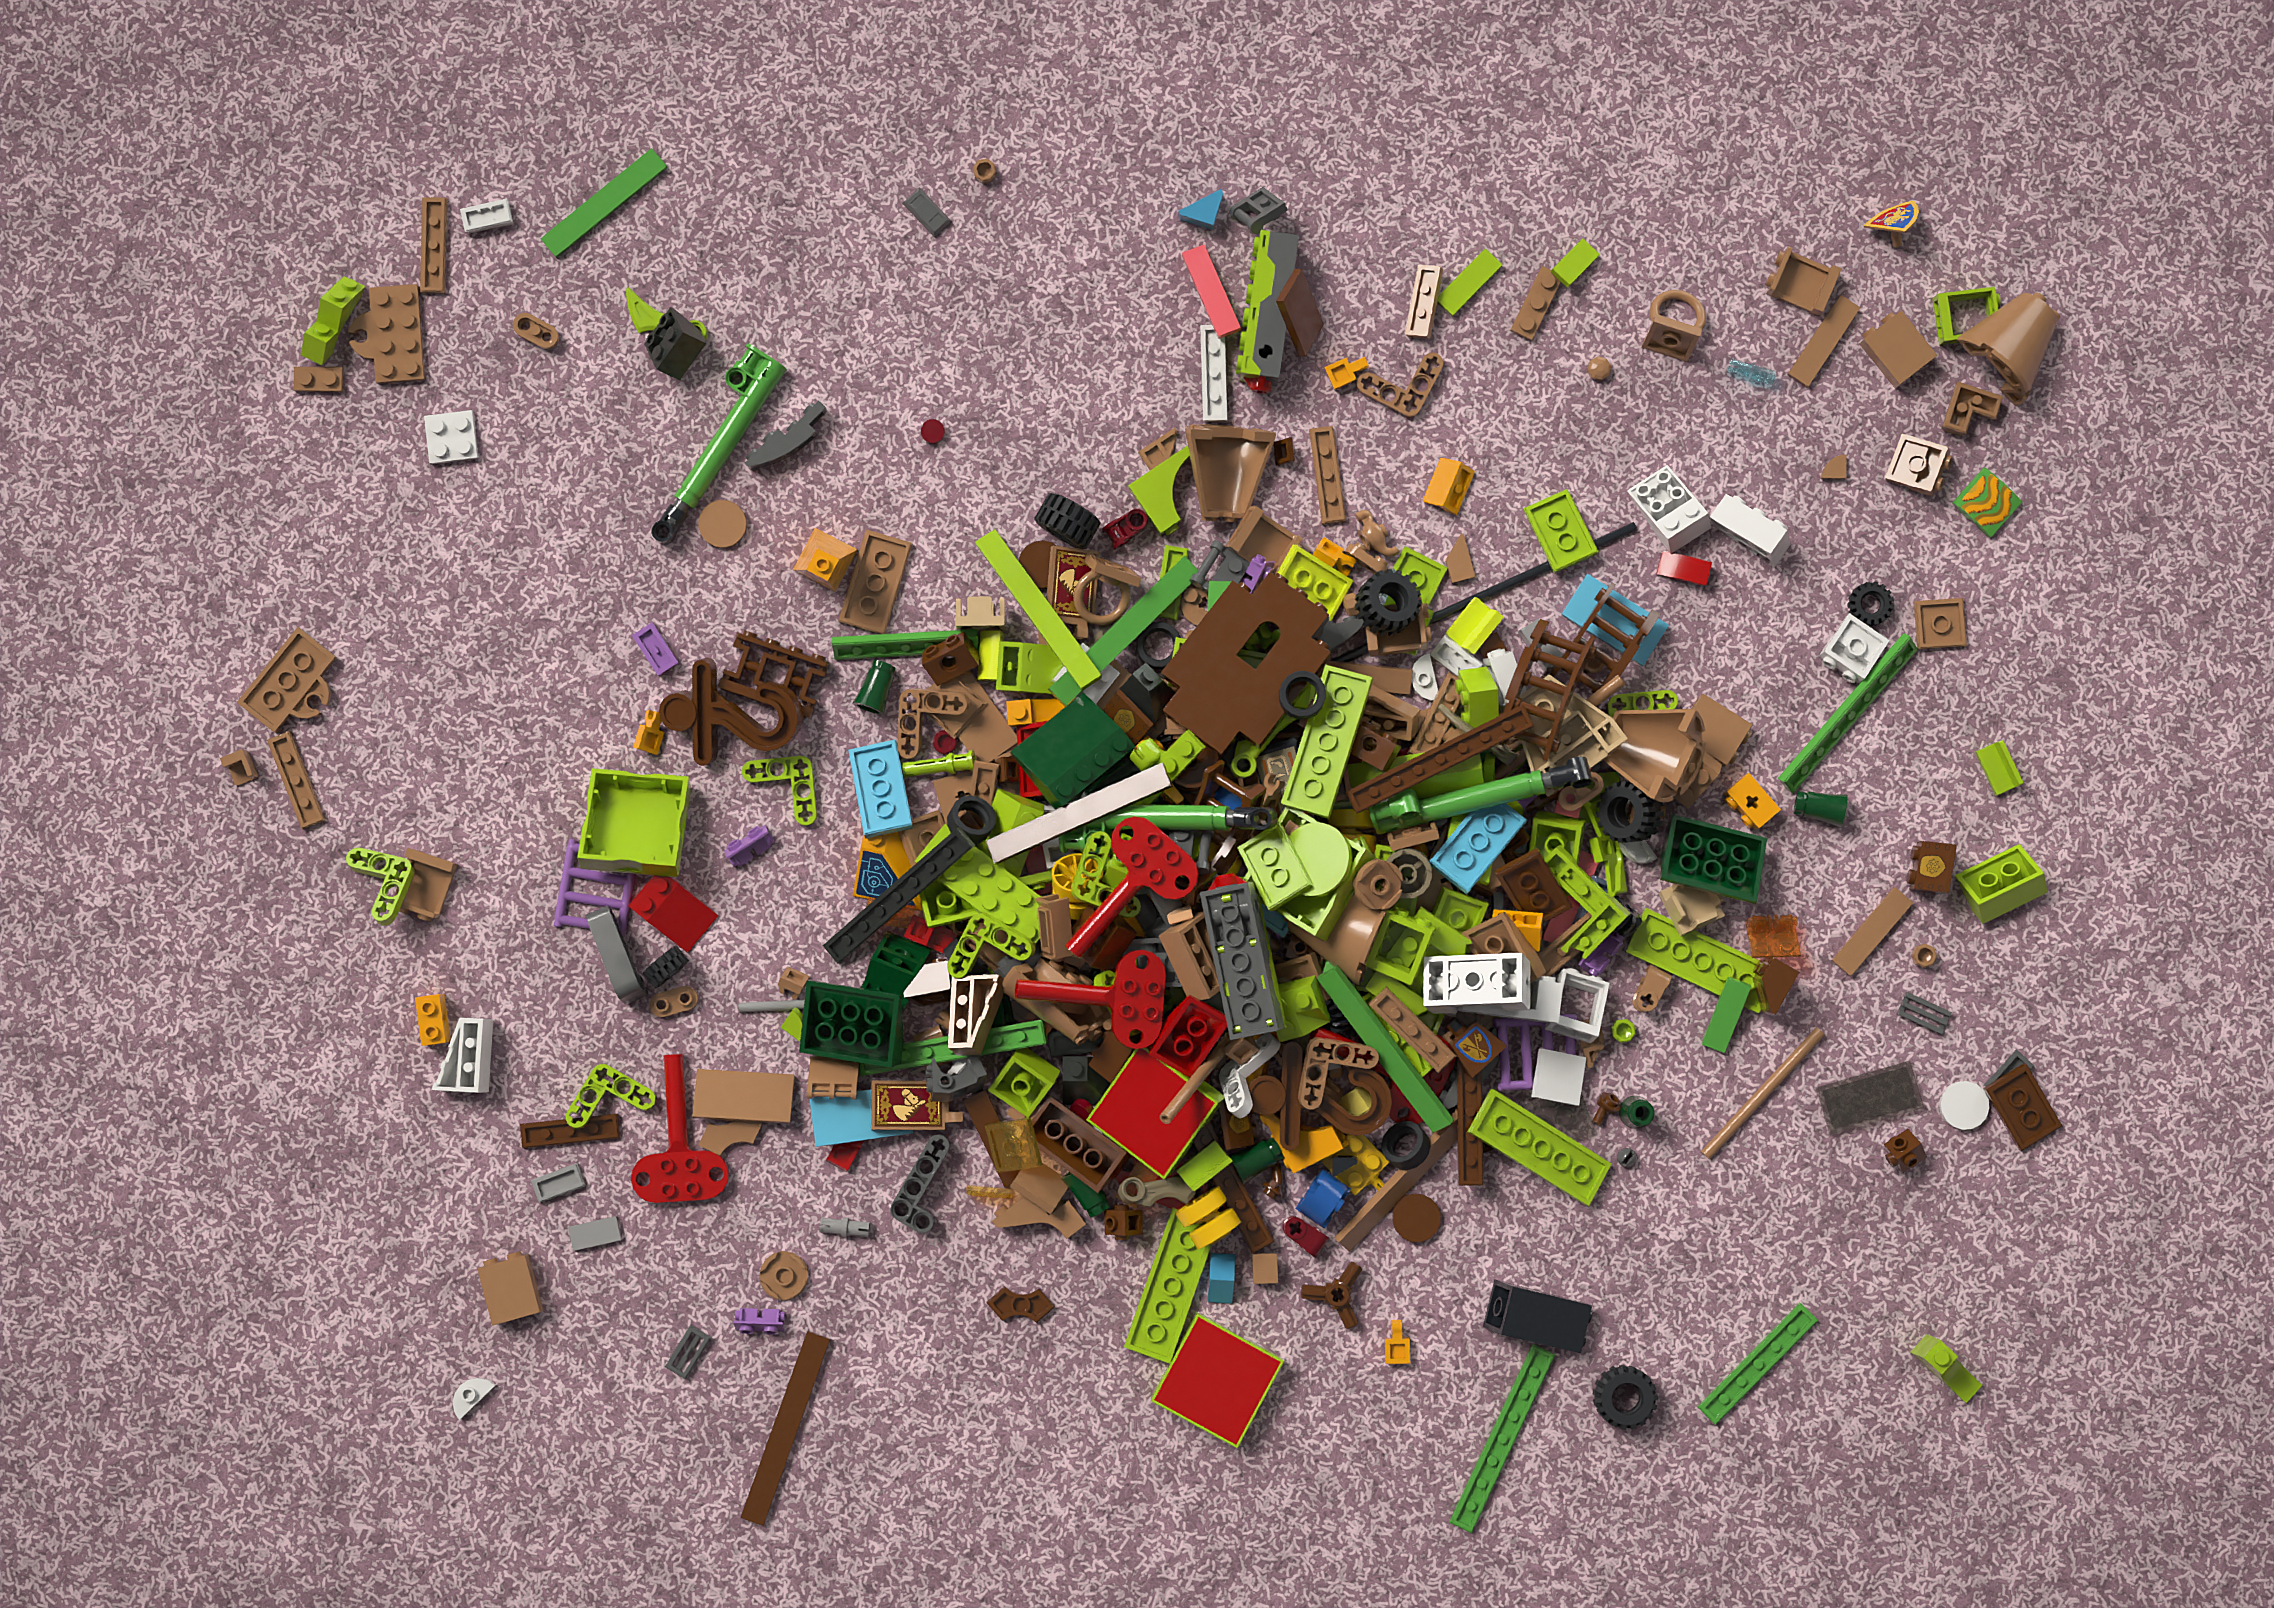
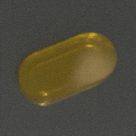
M966 1185V1194L971 1196L1013 1199L1015 1197V1190L1012 1188Z

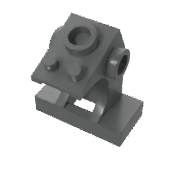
M978 1055L968 1056L965 1069L962 1073L955 1076L942 1073L933 1058L931 1065L927 1066L925 1071L926 1077L930 1076V1078L926 1079V1091L931 1093V1101L950 1102L970 1093L975 1094L983 1090L987 1073Z

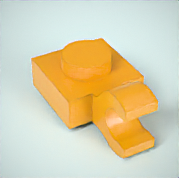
M1365 357L1350 364L1347 358H1344L1324 367L1335 391L1356 381L1354 374L1369 368Z
M1325 537L1322 538L1312 554L1331 567H1334L1336 564L1338 571L1345 576H1348L1351 572V569L1345 564L1353 567L1357 561L1354 557L1342 553L1344 548Z
M647 710L645 714L646 726H639L633 748L658 755L664 732L659 730L662 721L659 712Z
M1391 1320L1392 1338H1384L1385 1364H1409L1410 1339L1409 1337L1402 1338L1401 1320Z

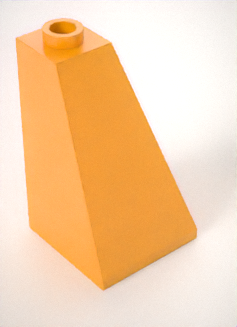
M814 528L793 571L836 592L858 549Z

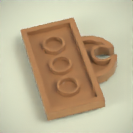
M418 284L369 288L371 311L355 318L348 331L354 335L359 331H366L367 339L363 343H358L354 340L349 341L351 347L359 356L368 360H374L375 382L377 384L425 380Z
M297 627L237 703L275 733L279 731L291 715L300 719L318 717L322 712L318 709H312L309 701L313 696H319L322 704L329 706L331 691L329 684L322 676L337 657L305 631Z

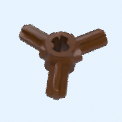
M1351 1261L1340 1278H1334L1332 1283L1325 1282V1286L1303 1284L1301 1287V1298L1323 1300L1324 1304L1330 1305L1332 1310H1337L1346 1329L1355 1327L1358 1324V1320L1350 1305V1302H1352L1350 1294L1353 1291L1351 1286L1361 1273L1362 1267ZM1338 1288H1341L1343 1298L1341 1300L1337 1298V1301L1333 1300L1332 1290L1336 1289L1338 1291Z

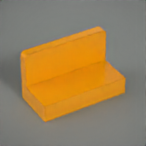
M1440 458L1423 502L1439 506L1448 513L1457 515L1475 471L1462 462Z

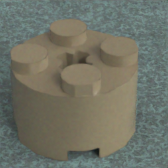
M1402 848L1391 853L1386 861L1396 865L1401 874H1403L1402 868L1404 867L1414 870L1411 879L1406 877L1405 879L1403 878V882L1401 881V898H1415L1423 894L1429 887L1432 878L1431 864L1428 858L1419 850Z

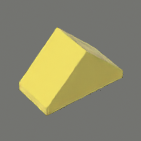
M1356 1086L1344 1094L1338 1104L1350 1114L1360 1115L1370 1108L1371 1095L1365 1088Z

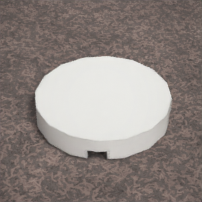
M1969 1081L1955 1082L1944 1090L1940 1098V1113L1943 1119L1952 1127L1961 1130L1973 1129L1981 1125L1987 1118L1989 1099L1985 1091L1977 1084Z

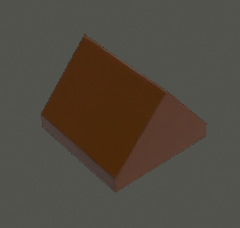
M1011 757L996 759V764H999L997 784L1018 783V762Z

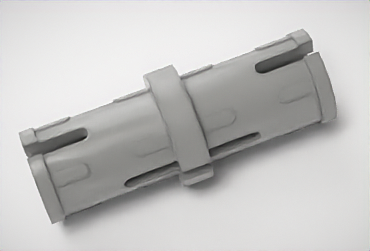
M821 1217L820 1233L841 1234V1237H847V1235L869 1237L870 1222L850 1221L849 1218L843 1217V1220Z

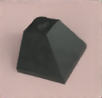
M1147 663L1135 671L1119 688L1152 723H1155L1164 715L1163 709L1175 695V692L1167 686Z
M1063 1056L1064 1105H1072L1076 1099H1084L1091 1105H1097L1111 1085L1109 1081L1089 1066L1094 1056Z

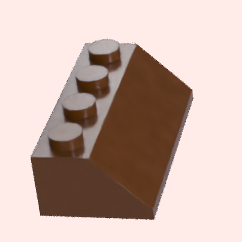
M1050 1095L1021 1134L1022 1137L1097 1193L1102 1191L1118 1176L1132 1156Z

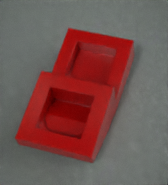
M1662 551L1656 575L1706 586L1712 562Z
M914 914L904 935L908 939L941 953H944L943 949L958 936L952 930L942 926L928 928L925 919Z
M865 1140L835 1144L826 1161L848 1172Z

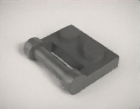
M1262 187L1234 204L1230 208L1229 214L1233 219L1240 220L1247 225L1249 231L1259 234L1265 224L1278 219L1288 209L1285 202ZM1250 209L1255 214H1257V216L1252 218L1250 215L1246 213V211Z
M1216 540L1210 545L1211 550L1197 573H1194L1189 580L1190 583L1207 594L1209 583L1204 578L1219 555L1224 558V561L1212 581L1233 580L1238 584L1250 565V562L1227 549L1224 544Z
M1170 830L1169 837L1191 857L1193 855L1195 837L1201 838L1199 859L1196 864L1199 875L1208 874L1210 870V864L1208 863L1211 838L1214 837L1215 830Z

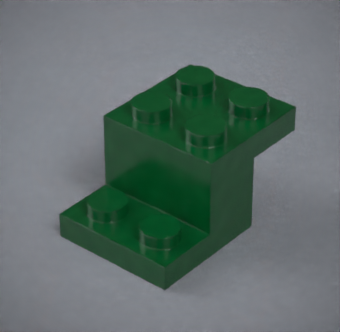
M886 931L870 959L865 980L860 988L901 994L903 1014L910 1002L904 998V991L925 965L930 956L931 948Z

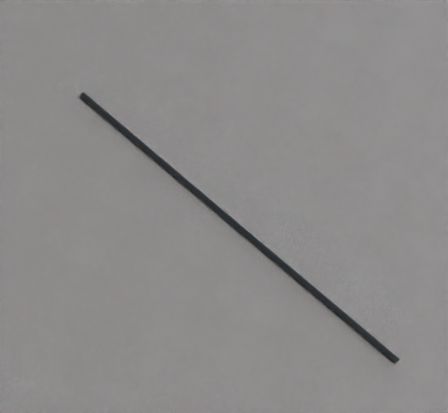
M1632 522L1593 540L1598 549L1637 531V527ZM1546 561L1436 611L1429 625L1464 610L1474 597L1484 601L1548 572L1552 568L1549 562ZM1368 643L1333 658L1331 661L1350 662L1368 654ZM1167 734L1157 740L1164 747L1177 739H1171V734Z

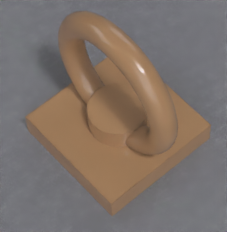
M1668 290L1660 293L1651 303L1650 319L1652 323L1644 338L1642 348L1687 362L1701 335V331L1705 327L1706 312L1702 303L1692 294L1682 290ZM1672 299L1688 303L1696 313L1697 320L1695 325L1692 326L1661 316L1659 314L1661 305Z
M1087 553L1084 562L1092 571L1086 573L1077 583L1074 591V605L1078 614L1085 621L1095 625H1108L1120 619L1128 609L1131 596L1128 584L1139 587L1142 578L1129 567ZM1095 579L1120 588V603L1108 615L1098 616L1092 614L1084 605V591L1088 584Z

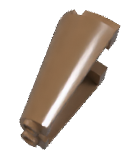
M2035 292L2033 295L2029 293L2020 294L1960 335L1957 339L1970 356H1986L2007 381L2000 390L2015 406L2023 404L2028 398L2056 325L2061 318L2060 314L2046 303V298L2038 292Z
M1191 424L1190 426H1185L1202 520L1216 521V517L1223 516V521L1237 522V518H1243L1252 504L1276 438V432L1214 424Z
M1694 709L1616 710L1612 718L1628 739L1608 757L1603 759V761L1653 800L1670 802L1673 801L1675 795L1681 796L1690 787L1698 774L1705 753L1706 742L1702 741V732L1705 731V725L1700 714Z
M1354 893L1326 941L1314 936L1286 917L1284 921L1288 923V930L1333 967L1338 965L1350 981L1360 986L1367 969L1368 957L1385 915L1389 909H1393L1394 905L1388 909H1371L1364 906Z
M1028 963L1012 967L1002 983L1004 988L1002 990L1006 995L1077 1045H1081L1087 1039L1092 1042L1102 1035L1101 1029L1105 1020L1102 1015L1096 1017L1090 1006L1084 1015L1062 1011L1053 1002L1015 999L1016 980H1029L1028 977L1033 971ZM1076 967V971H1075V972H1076L1077 974L1081 975V973H1080L1078 967Z

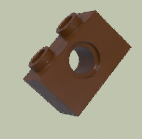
M964 631L957 635L953 634L944 642L938 645H931L922 652V666L937 686L979 665V652Z

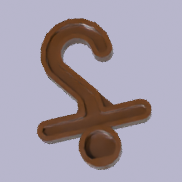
M708 657L697 660L692 666V691L681 690L668 695L663 699L659 708L660 719L670 730L678 732L693 727V758L701 766L708 765L717 758L718 725L725 726L753 749L771 751L777 750L793 741L801 730L803 720L801 703L794 692L783 684L769 681L760 684L756 688L755 695L760 702L770 704L776 709L779 720L774 729L764 728L735 703L727 701L717 692V666L715 661Z
M1293 1041L1288 1042L1283 1047L1282 1083L1274 1076L1262 1075L1253 1079L1248 1086L1254 1111L1259 1114L1269 1115L1281 1108L1280 1144L1282 1148L1289 1151L1294 1150L1299 1145L1300 1115L1303 1110L1307 1109L1298 1100L1302 1076V1047ZM1353 1067L1348 1072V1080L1355 1086L1365 1088L1371 1095V1105L1367 1112L1361 1115L1350 1114L1324 1092L1321 1104L1314 1110L1343 1133L1359 1136L1370 1134L1383 1125L1389 1116L1392 1099L1390 1089L1383 1077L1371 1069ZM1307 1082L1306 1086L1311 1087L1310 1094L1305 1095L1304 1099L1310 1104L1311 1100L1316 1099V1096L1312 1094L1313 1087L1317 1089L1318 1087Z

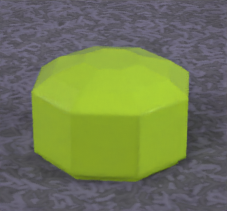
M1628 1019L1616 1020L1611 1026L1612 1037L1620 1043L1631 1041L1636 1034L1634 1024Z

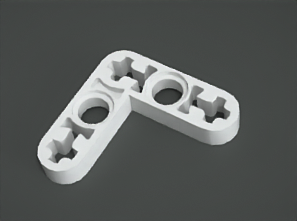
M1265 1033L1256 1040L1259 1051L1252 1056L1248 1063L1246 1062L1241 1066L1232 1059L1219 1073V1080L1227 1108L1237 1118L1245 1117L1253 1106L1245 1078L1273 1057L1280 1048V1041L1271 1033Z

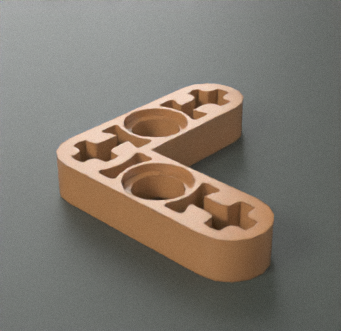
M1434 352L1426 354L1406 391L1370 372L1359 376L1356 383L1357 389L1364 396L1405 417H1414L1419 413L1441 372L1443 359ZM1432 358L1437 360L1436 365L1439 366L1438 368L1433 367L1429 374L1434 376L1433 379L1426 374L1419 373L1420 370L1424 373L1426 372L1429 365L1426 363V360L1431 361ZM1370 378L1372 379L1371 384L1375 387H1378L1379 383L1383 384L1379 389L1378 396L1373 394L1376 390L1368 387L1367 390L1363 389L1364 384L1361 380L1366 381ZM1424 379L1428 384V388L1422 392L1416 390L1414 387L1416 380ZM1385 389H1391L1395 392L1396 397L1393 401L1388 402L1383 399L1382 392ZM1409 391L1416 396L1423 397L1422 400L1417 397L1414 403V407L1417 408L1416 410L1406 411L1404 402L1409 403L1413 396L1408 394Z
M909 688L903 691L899 698L897 746L899 754L903 758L910 759L916 757L921 752L923 712L962 714L970 707L968 695L959 691ZM911 693L913 698L917 699V702L912 703V710H917V713H906V710L911 709V702L907 701V697ZM931 695H937L940 698L941 703L938 708L930 705L929 698ZM958 697L959 701L963 702V706L959 707V709H957L955 704L946 705L947 701H954ZM907 717L915 719L916 728L914 730H909L905 726ZM905 734H916V737H912L910 741L911 746H915V750L909 753V750L905 749L904 746L909 743L910 736L905 737Z
M1321 1037L1311 1039L1307 1045L1299 1087L1298 1100L1300 1104L1307 1109H1315L1321 1104L1329 1063L1370 1069L1379 1060L1377 1051L1373 1047L1364 1044ZM1321 1043V1046L1331 1049V1058H1328L1330 1055L1328 1052L1321 1051L1317 1055V1052L1313 1050L1314 1046L1317 1047ZM1342 1046H1346L1349 1049V1055L1344 1060L1338 1059L1336 1055L1337 1050ZM1354 1048H1357L1356 1053L1366 1054L1369 1050L1372 1059H1368L1367 1063H1365L1362 1058L1355 1057V1062H1352L1355 1056ZM1312 1067H1319L1321 1070V1075L1316 1080H1311L1308 1076V1072ZM1307 1082L1312 1085H1319L1318 1089L1313 1087L1312 1094L1316 1096V1099L1311 1100L1310 1104L1304 1099L1305 1095L1310 1094L1311 1087L1306 1086Z

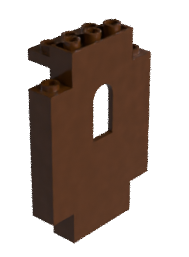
M1269 572L1253 594L1250 593L1252 590L1242 582L1237 584L1232 580L1161 672L1162 678L1178 689L1163 709V714L1183 730H1190L1206 747L1221 758L1225 756L1240 735L1255 747L1261 749L1287 715L1279 703V690L1285 678L1296 671H1308L1318 675L1331 658L1330 647L1319 639L1323 634V627L1329 621L1328 609L1319 602L1314 604L1307 599L1308 595L1298 587L1294 589L1289 586V581L1279 573L1274 575L1272 572ZM1266 622L1274 623L1280 629V638L1260 665L1254 669L1239 658L1237 654L1261 624ZM1298 681L1292 684L1288 690V700L1292 706L1295 705L1311 683Z

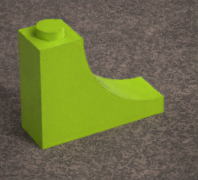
M1188 445L1128 485L1129 491L1146 513V516L1160 536L1165 533L1167 536L1173 534L1179 529L1178 524L1181 523L1173 503L1172 491L1178 472L1190 459Z
M1926 1334L1911 1350L1910 1353L1965 1403L1982 1387V1384L1959 1362L1958 1356L1940 1339Z

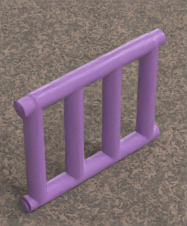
M569 839L554 917V927L568 925L590 929L587 919L565 915L567 901L602 907L609 905L611 908L620 909L618 925L624 938L630 911L628 905L632 900L636 874L626 873V876L575 868L574 861L575 855L579 850V844L576 840ZM576 877L624 885L622 900L569 891L571 878Z
M1560 1014L1562 1016L1577 1020L1576 1014ZM1506 1017L1494 1019L1493 1024L1494 1027H1497L1498 1039L1507 1046L1499 1053L1501 1082L1498 1083V1090H1532L1534 1080L1530 1026L1542 1025L1543 1049L1553 1051L1552 1031L1545 1029L1546 1023ZM1520 1026L1523 1080L1511 1081L1507 1027ZM1565 1036L1566 1053L1576 1055L1575 1038Z

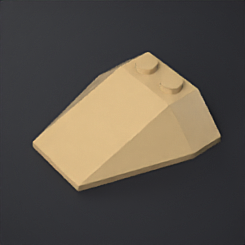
M1551 675L1544 678L1545 680L1565 686ZM1533 686L1520 695L1519 698H1522L1523 702L1557 713L1563 696ZM1574 692L1557 738L1561 742L1556 754L1552 753L1548 761H1545L1543 757L1546 748L1523 740L1521 741L1531 772L1540 770L1542 774L1549 772V768L1566 765V762L1574 757H1586L1591 769L1614 752L1628 738L1613 718ZM1529 714L1534 727L1526 731L1549 739L1554 722ZM1552 787L1545 789L1547 797L1561 789L1554 790Z

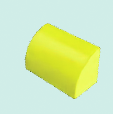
M980 632L977 681H997L999 641L1005 640L1003 632Z

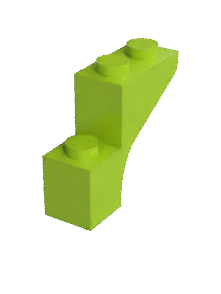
M343 276L321 297L317 320L304 333L301 356L320 365H323L332 356L340 331L359 302L365 290L364 285Z

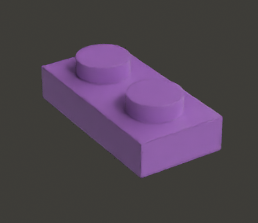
M650 623L632 635L659 677L680 664L654 623Z

